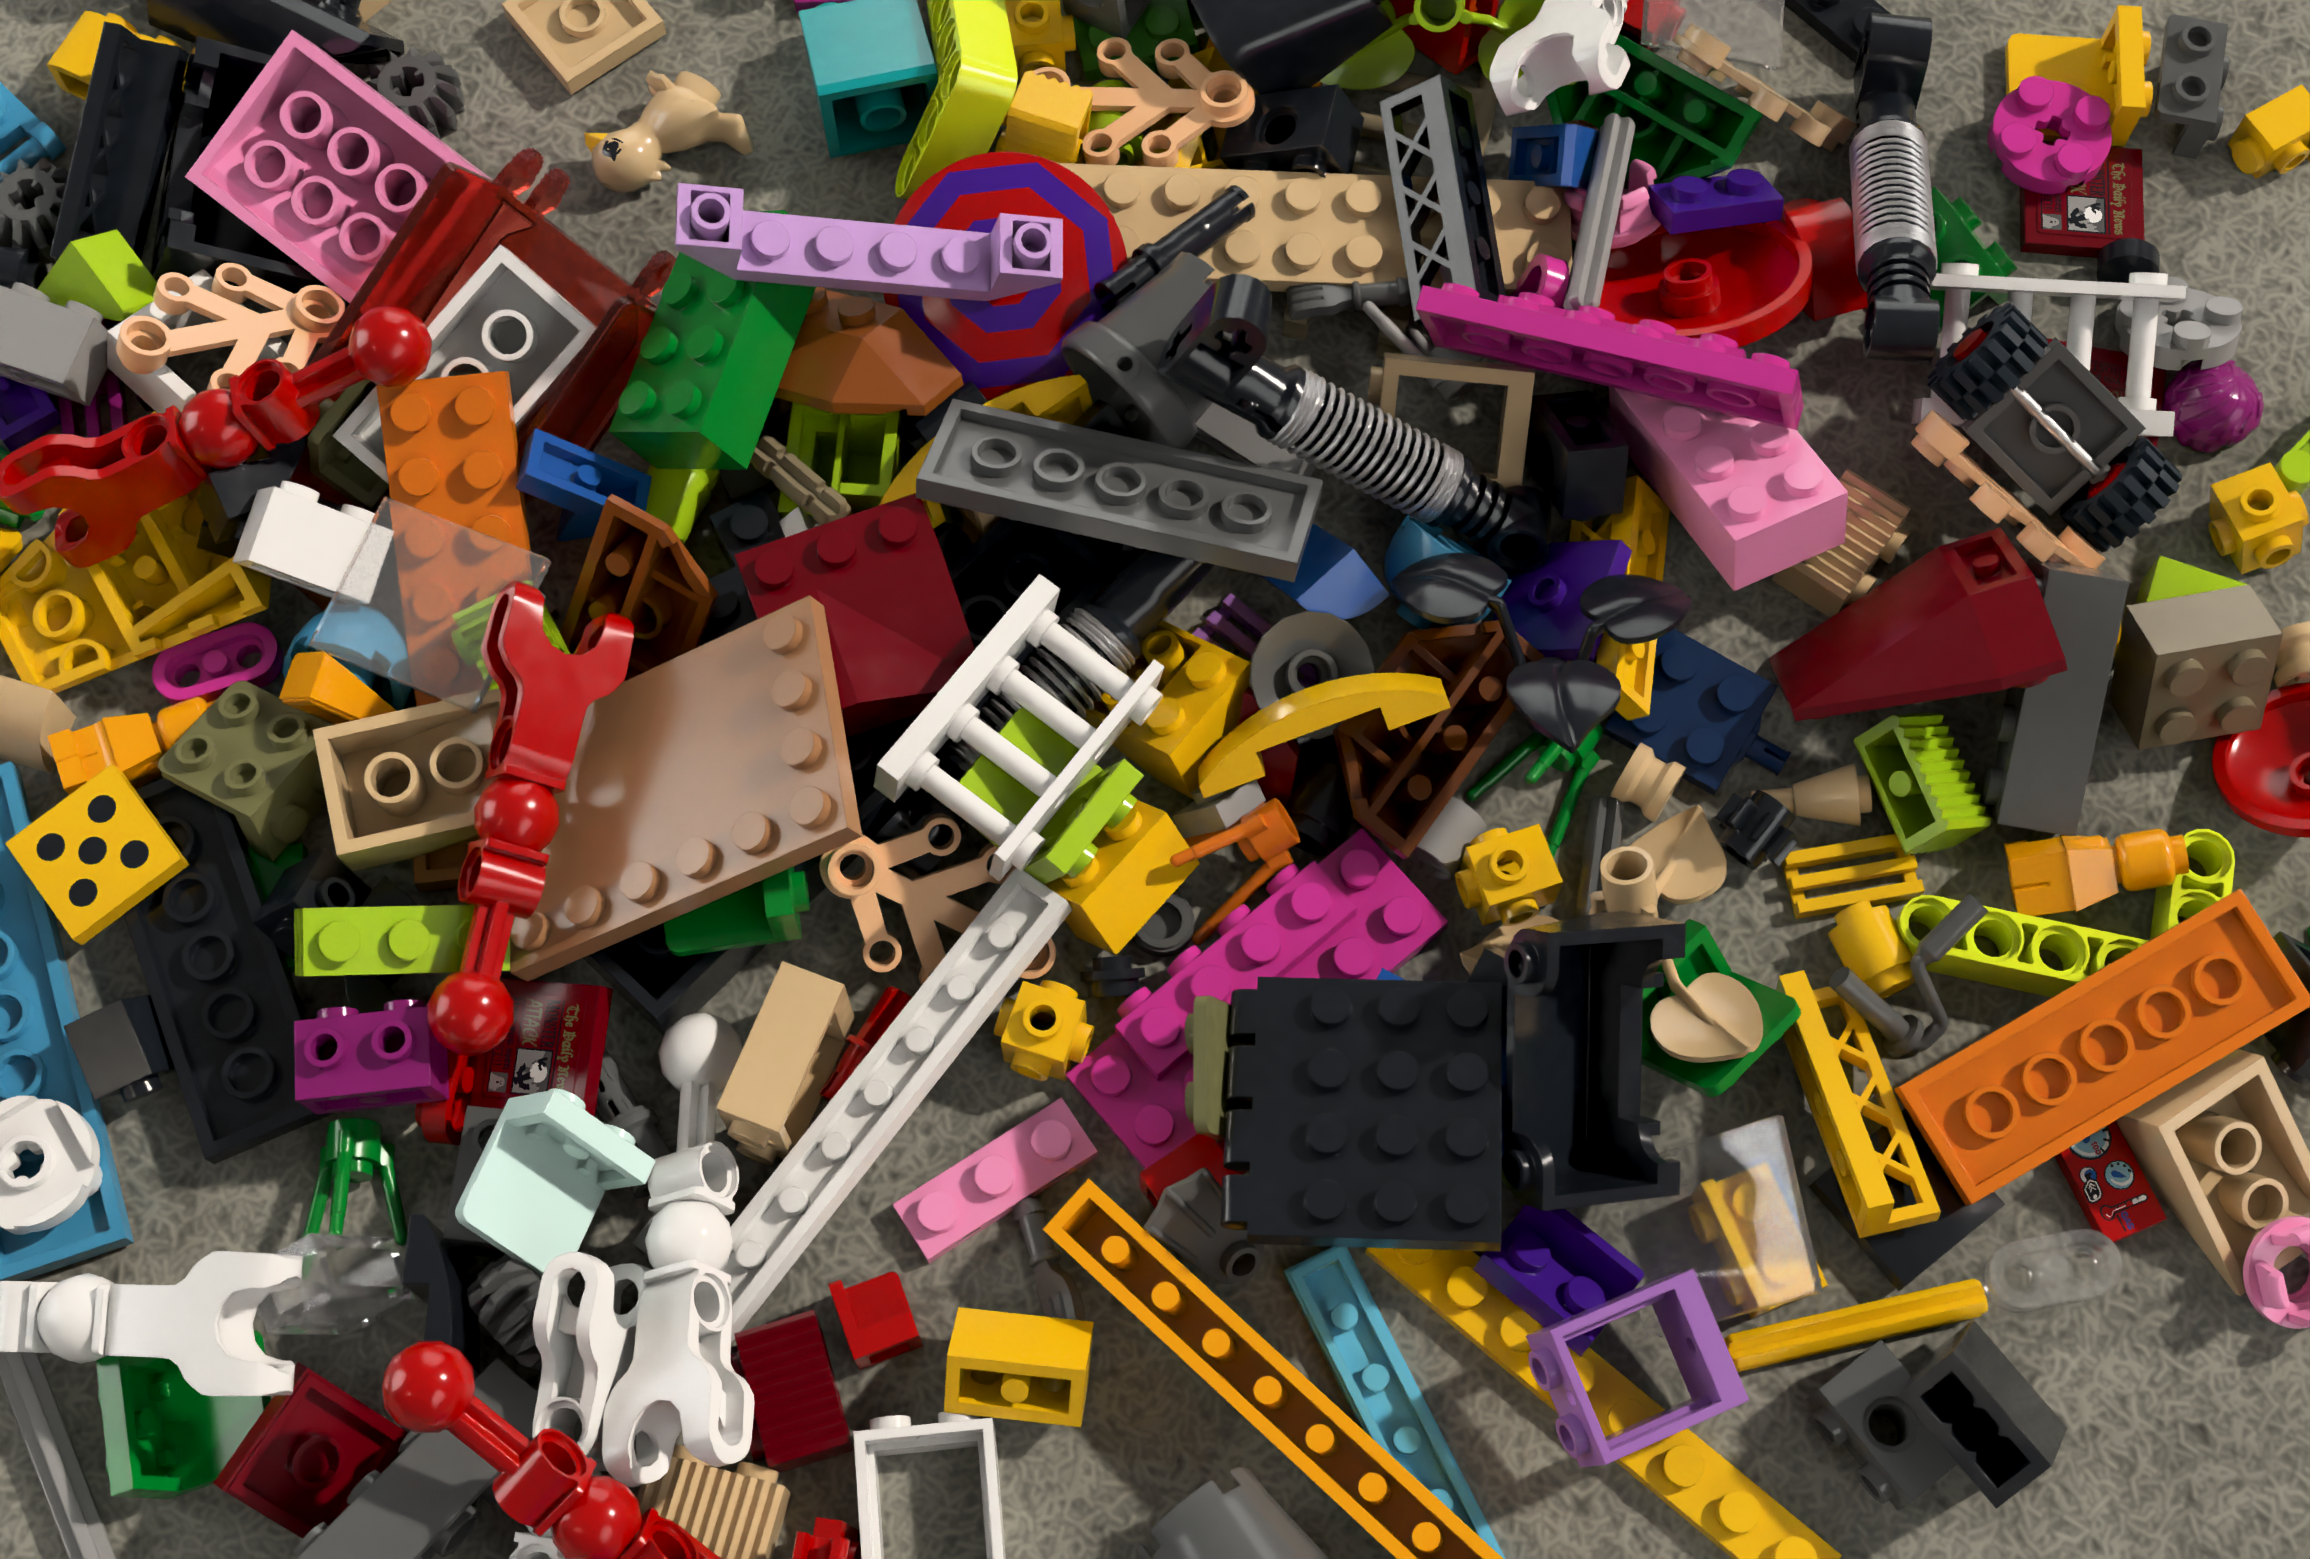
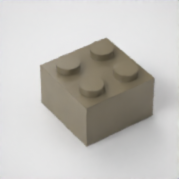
M2250 584L2126 605L2110 699L2115 712L2138 750L2236 734L2261 728L2283 633Z

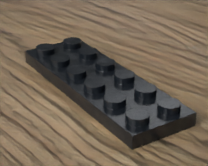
M163 778L136 789V791L187 860L189 866L124 914L204 1158L216 1164L333 1113L316 1115L295 1101L294 1021L307 1020L284 952L253 924L254 919L265 903V898L235 815Z

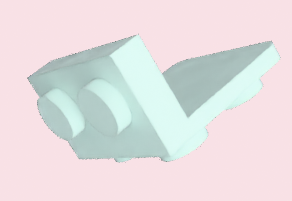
M556 1088L508 1099L455 1209V1215L460 1224L511 1258L526 1264L541 1278L551 1260L567 1252L578 1251L605 1190L646 1184L656 1160L635 1146V1138L630 1133L619 1127L602 1123L585 1111L586 1105L578 1096Z

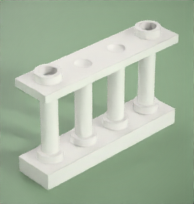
M1941 263V273H1936L1930 285V290L1945 291L1940 358L1947 355L1948 352L1946 350L1953 342L1957 343L1963 337L1962 333L1968 329L1971 292L2008 294L2007 303L2013 304L2030 322L2033 295L2071 297L2066 348L2090 371L2096 298L2133 300L2125 397H2118V400L2146 428L2138 436L2173 437L2175 412L2156 411L2157 399L2151 398L2159 302H2173L2185 299L2187 286L2167 285L2168 274L2133 272L2129 273V283L1979 276L1978 264ZM1932 389L1930 398L1913 399L1911 424H1919L1932 409L1952 426H1961L1967 421V419L1962 420Z
M1041 574L1029 585L876 767L874 787L894 803L908 786L914 791L923 788L996 843L999 848L994 853L989 875L999 882L1013 865L1020 871L1028 866L1045 842V839L1039 835L1041 830L1131 720L1141 726L1152 714L1163 697V694L1157 690V686L1164 666L1154 659L1135 682L1057 624L1060 617L1054 611L1060 589ZM1029 643L1035 648L1043 645L1118 701V704L1097 729L1018 671L1020 663L1015 659ZM989 690L995 695L1004 692L1080 749L1058 777L978 718L980 711L975 707ZM949 738L956 743L963 739L1040 797L1017 826L938 767L940 759L934 755Z

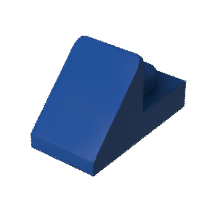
M1575 124L1513 127L1508 180L1534 181L1537 187L1544 186L1587 191L1600 131Z
M535 428L525 443L516 489L562 507L556 540L570 541L594 536L605 501L611 494L646 512L652 476Z

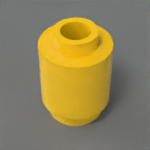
M1865 900L1845 908L1834 916L1837 926L1828 933V937L1843 966L1848 967L1877 995L1885 999L1916 982L1910 969L1913 954L1903 941L1896 922L1886 905L1873 908L1869 900Z

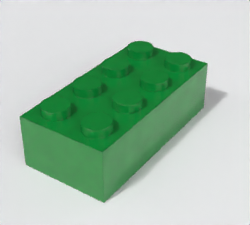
M785 210L756 211L777 214H788ZM679 251L670 277L663 287L662 297L649 330L641 343L640 353L626 388L620 396L618 408L608 432L657 469L747 470L816 287L733 280Z

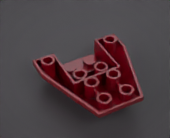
M2001 527L1935 548L1768 658L1772 672L1795 721L1823 719L1834 715L1993 692L2011 687L2029 688L2043 683L2051 675L2068 670L2065 656L2035 576Z

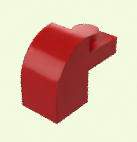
M1839 197L1821 202L1815 199L1803 198L1786 203L1783 206L1781 220L1777 221L1787 225L1801 241L1805 240L1812 255L1813 290L1802 311L1815 322L1867 308V292L1863 290L1856 274L1853 212L1845 200Z

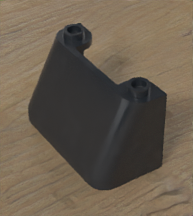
M1191 0L1209 37L1223 59L1259 94L1311 88L1393 26L1382 6V3L1386 0Z
M197 36L187 62L168 143L150 274L156 282L165 273L176 272L189 278L201 269H204L214 278L216 269L221 264L236 263L247 268L253 276L294 294L309 285L324 286L323 282L185 177L272 58V55ZM225 281L229 285L239 286L234 282Z
M1626 911L1603 912L1521 929L1514 935L1504 957L1508 989L1505 1153L1502 1157V1180L1507 1189L1521 1203L1541 1211L1680 1195V1161L1674 1159L1664 1160L1661 1158L1651 1136L1660 1135V1121L1640 1115L1643 989L1664 986V973L1656 972L1658 966L1666 959L1685 958L1686 923Z

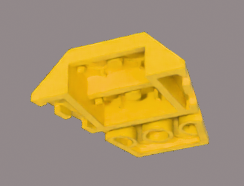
M203 480L189 493L142 516L136 524V536L127 550L90 567L76 568L56 551L54 529L44 541L36 538L0 576V641L22 682L52 690L56 694L269 608L271 576L232 562L234 556L227 558L197 548L204 516L196 499L204 484ZM63 508L62 511H61L58 515H60V514H61L62 512H64L66 509Z

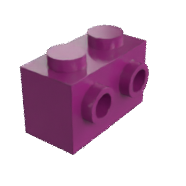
M413 999L389 1001L384 1004V1011L360 1014L357 1009L351 1007H330L319 1010L316 1019L294 1021L295 1101L316 1115L449 1100L448 1049L438 1043L427 1024V1006H425L423 1001Z

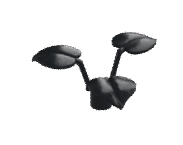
M1468 553L1435 555L1408 566L1397 574L1390 583V590L1395 591L1404 605L1412 612L1437 623L1455 624L1468 622L1483 615L1487 607L1492 609L1498 617L1515 665V669L1509 674L1506 688L1509 700L1525 718L1529 729L1547 736L1570 753H1574L1590 731L1613 712L1621 696L1620 681L1615 674L1597 663L1588 661L1597 637L1606 631L1613 640L1622 644H1639L1655 640L1678 626L1690 612L1692 603L1691 596L1686 595L1681 589L1653 578L1632 574H1618L1601 578L1589 585L1580 597L1581 613L1594 622L1590 623L1585 631L1576 660L1567 662L1557 657H1546L1537 662L1526 663L1506 603L1501 597L1497 596L1507 586V574L1494 562Z

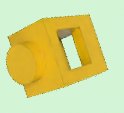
M2302 84L2249 112L2242 119L2227 145L2232 150V157L2236 166L2243 173L2252 174L2257 179L2274 169L2280 174H2285L2297 167L2306 158L2310 162V93Z

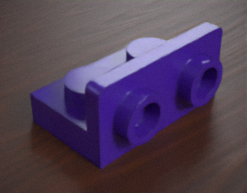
M1524 1205L1516 1218L1501 1234V1251H1486L1473 1268L1476 1273L1544 1328L1634 1290L1644 1277V1272L1566 1209L1541 1211ZM1607 1324L1567 1340L1565 1343L1581 1357Z

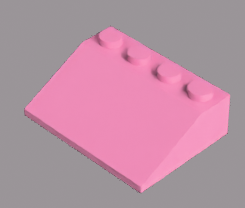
M293 30L285 38L185 176L363 314L371 308L397 306L468 237L503 189L498 183L321 48Z

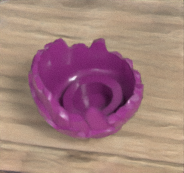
M2202 360L2190 361L2180 371H2177L2178 373L2168 384L2163 393L2161 411L2175 412L2173 436L2177 437L2181 445L2191 446L2193 450H2204L2207 453H2212L2222 446L2238 444L2259 426L2264 409L2262 392H2259L2253 379L2243 369L2237 367L2233 360H2229L2220 366L2201 370Z

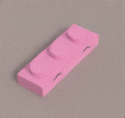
M1061 1097L892 1205L930 1264L1013 1211L1019 1201L1028 1196L1035 1197L1098 1157V1151Z

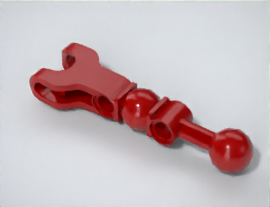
M396 306L371 308L355 321L348 347L294 373H291L282 362L276 359H263L247 367L240 376L236 374L230 377V389L217 388L199 392L184 405L182 413L176 406L172 405L166 408L164 413H152L99 437L85 438L73 434H49L32 441L0 461V500L13 512L21 515L52 507L66 509L58 516L55 524V549L69 564L76 568L93 566L127 550L136 536V524L142 516L195 489L202 480L205 481L208 473L213 472L212 467L222 469L240 466L257 452L260 444L267 451H271L276 448L278 443H291L307 435L319 419L320 407L317 402L364 379L384 387H395L412 383L426 371L431 357L432 339L422 319L408 309Z
M517 580L510 582L497 594L481 647L485 666L499 686L501 702L490 746L489 767L485 775V780L492 783L482 792L474 807V828L480 840L469 843L468 854L463 863L458 881L459 901L475 905L460 970L448 975L435 988L427 1003V1024L438 1043L446 1049L464 1056H478L493 1050L506 1038L514 1023V1001L504 984L499 981L514 916L527 919L531 917L539 904L545 885L546 864H548L549 855L541 851L551 843L560 826L559 805L554 794L565 791L566 779L574 761L587 707L594 700L612 693L625 680L634 637L632 621L625 616L609 612L593 619L585 627L581 641L574 654H565L551 645L543 631L545 598L541 591L534 586Z
M418 1341L395 1355L384 1371L382 1383L384 1408L396 1423L415 1433H440L445 1429L500 1472L493 1480L492 1485L494 1497L500 1507L512 1519L521 1524L531 1526L533 1532L539 1537L550 1528L554 1545L566 1559H722L681 1526L669 1519L660 1517L658 1515L659 1512L653 1507H650L641 1515L639 1500L627 1485L609 1476H592L597 1462L591 1457L587 1458L580 1446L563 1432L552 1428L543 1429L530 1441L474 1395L473 1366L460 1350L442 1341Z

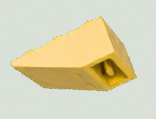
M1162 620L1157 625V628L1152 633L1150 632L1141 642V655L1135 660V665H1131V669H1127L1126 675L1136 682L1155 659L1164 666L1157 686V690L1163 694V697L1152 714L1141 726L1131 720L1112 745L1157 780L1193 799L1191 792L1199 787L1198 767L1210 751L1238 726L1243 693L1247 687H1250L1251 662ZM1101 693L1102 701H1093L1094 710L1085 709L1086 718H1082L1096 729L1118 704V701L1107 693Z

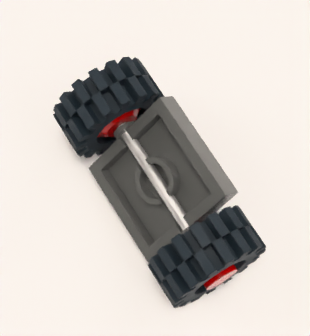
M2006 303L2003 307L2000 305L1994 308L1989 316L1985 314L1981 317L1974 328L1969 327L1962 333L1963 337L1957 343L1953 342L1946 350L1948 352L1947 355L1939 358L1934 365L1936 368L1929 373L1927 385L1962 420L1967 419L1961 425L1963 430L2050 516L2060 508L2062 510L2059 513L2060 517L2101 553L2107 552L2111 546L2115 549L2122 545L2126 536L2130 539L2140 532L2139 527L2145 522L2149 525L2157 517L2154 513L2168 505L2171 501L2168 496L2176 493L2180 486L2178 484L2182 480L2180 471L2147 438L2139 436L2135 440L2146 429L2143 424L2056 337L2048 344L2047 338L2011 303Z

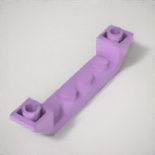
M678 183L675 249L733 280L990 301L1059 284L1063 279V219L1000 213L992 232L984 233L743 210L744 189Z

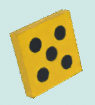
M110 764L5 843L70 937L80 945H84L189 866L187 860L129 780L114 764Z

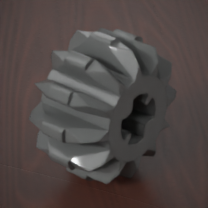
M411 45L404 57L398 58L397 55L388 50L387 64L385 66L369 64V77L371 80L365 83L437 138H440L437 130L439 127L457 131L458 120L455 114L465 111V99L460 90L461 82L456 70L452 69L451 65H445L443 58L435 50L422 57L421 52Z
M43 157L33 168L28 163L18 159L15 172L6 174L0 171V246L32 249L36 253L40 249L44 257L54 262V258L49 255L69 174L65 167L56 169L53 163Z
M505 1254L497 1262L493 1260L477 1274L479 1278L467 1288L469 1307L478 1316V1321L487 1328L493 1339L497 1340L508 1354L513 1355L523 1366L541 1370V1354L536 1346L533 1332V1316L541 1277L526 1264Z

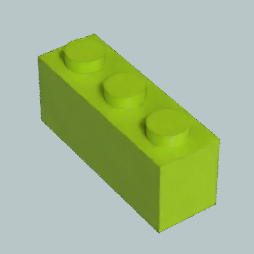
M475 905L294 909L295 976L459 972ZM510 937L502 971H510Z

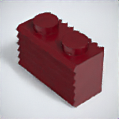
M815 1310L734 1333L738 1352L731 1354V1365L735 1373L747 1381L754 1394L755 1418H753L752 1441L750 1445L754 1461L766 1458L770 1469L782 1473L854 1451L821 1323Z

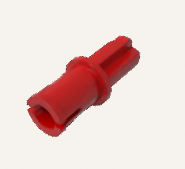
M891 986L885 989L856 1036L849 1034L845 1041L850 1045L832 1075L829 1076L824 1086L818 1092L821 1097L830 1102L912 997Z

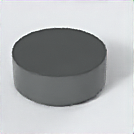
M1173 893L1135 934L1133 940L1136 945L1145 953L1156 957H1169L1184 950L1194 934L1195 918L1191 906L1183 897Z

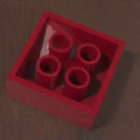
M916 493L734 554L756 620L809 595L824 605L846 738L921 713L975 650L939 542L923 501L916 498Z

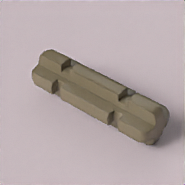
M765 436L760 439L750 461L753 463L754 468L767 479L774 481V485L806 513H811L814 516L813 519L820 525L851 514V506L847 503L846 499L834 488L825 485V481L794 454H789L786 448L774 437Z

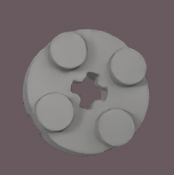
M2168 276L2167 285L2187 286L2186 298L2173 302H2159L2153 367L2180 371L2182 360H2202L2201 370L2220 366L2229 361L2238 349L2242 330V304L2231 297L2214 296L2203 291L2190 289L2184 280ZM2122 300L2119 303L2113 327L2114 336L2117 333L2120 335L2119 348L2127 356H2129L2133 300Z

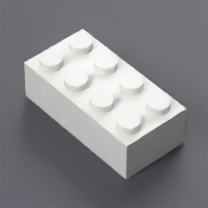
M500 244L427 327L432 339L431 357L426 371L415 380L497 371L509 372L517 435L605 334L516 255ZM375 386L332 436L388 483L377 387Z

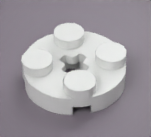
M15 1096L0 1102V1227L15 1235H25L30 1232H39L55 1227L75 1214L84 1205L87 1198L99 1189L103 1173L99 1166L100 1147L97 1137L85 1118L70 1106L57 1100L38 1099L35 1096ZM29 1149L36 1155L44 1153V1162L40 1165V1171L34 1177L29 1179L23 1175L15 1179L13 1171L21 1165L19 1154L23 1150Z

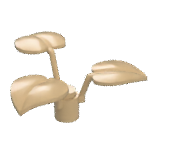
M1696 805L1660 823L1630 846H1622L1609 851L1600 862L1602 890L1591 893V908L1588 915L1602 913L1603 911H1626L1658 918L1657 903L1660 896L1670 903L1684 905L1698 902L1716 892L1725 881L1727 860L1724 850L1711 830L1701 806ZM1536 915L1517 925H1502L1476 946L1460 952L1461 963L1469 975H1471L1484 948L1498 947L1506 952L1514 935L1519 930L1560 920L1549 916ZM1666 959L1661 963L1668 985L1675 994L1658 1002L1650 1016L1651 1034L1663 1051L1679 1060L1706 1063L1741 1058L1758 1048L1763 1037L1762 1014L1755 997L1741 982L1730 976L1713 972L1699 976L1686 988L1678 976L1673 959Z

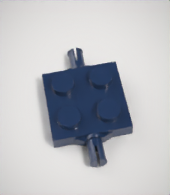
M1676 629L1659 637L1657 640L1649 716L1627 721L1615 710L1603 734L1633 751L1642 742L1653 749L1655 758L1666 764L1676 761L1686 767V770L1681 778L1713 796L1728 771L1739 764L1744 757L1778 776L1791 754L1790 751L1787 752L1758 735L1762 714L1778 686Z

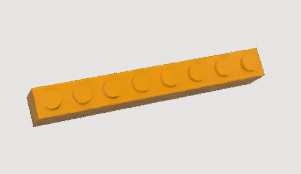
M1089 1178L1042 1229L1396 1559H1503Z

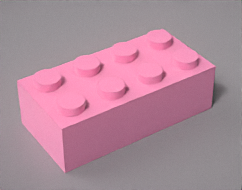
M1609 387V418L1629 445L1628 456L1733 591L1845 543L1848 491L1797 430Z

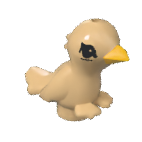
M650 70L646 81L649 84L648 91L651 93L652 99L648 102L639 121L628 128L611 133L584 132L585 145L592 153L591 164L594 175L603 186L621 193L635 192L648 183L660 181L662 179L661 172L671 170V166L661 160L663 154L686 151L706 142H719L730 145L741 154L747 155L753 152L754 146L742 115L719 112L716 108L721 97L718 89L704 78L688 71H680L673 83L664 74H658Z

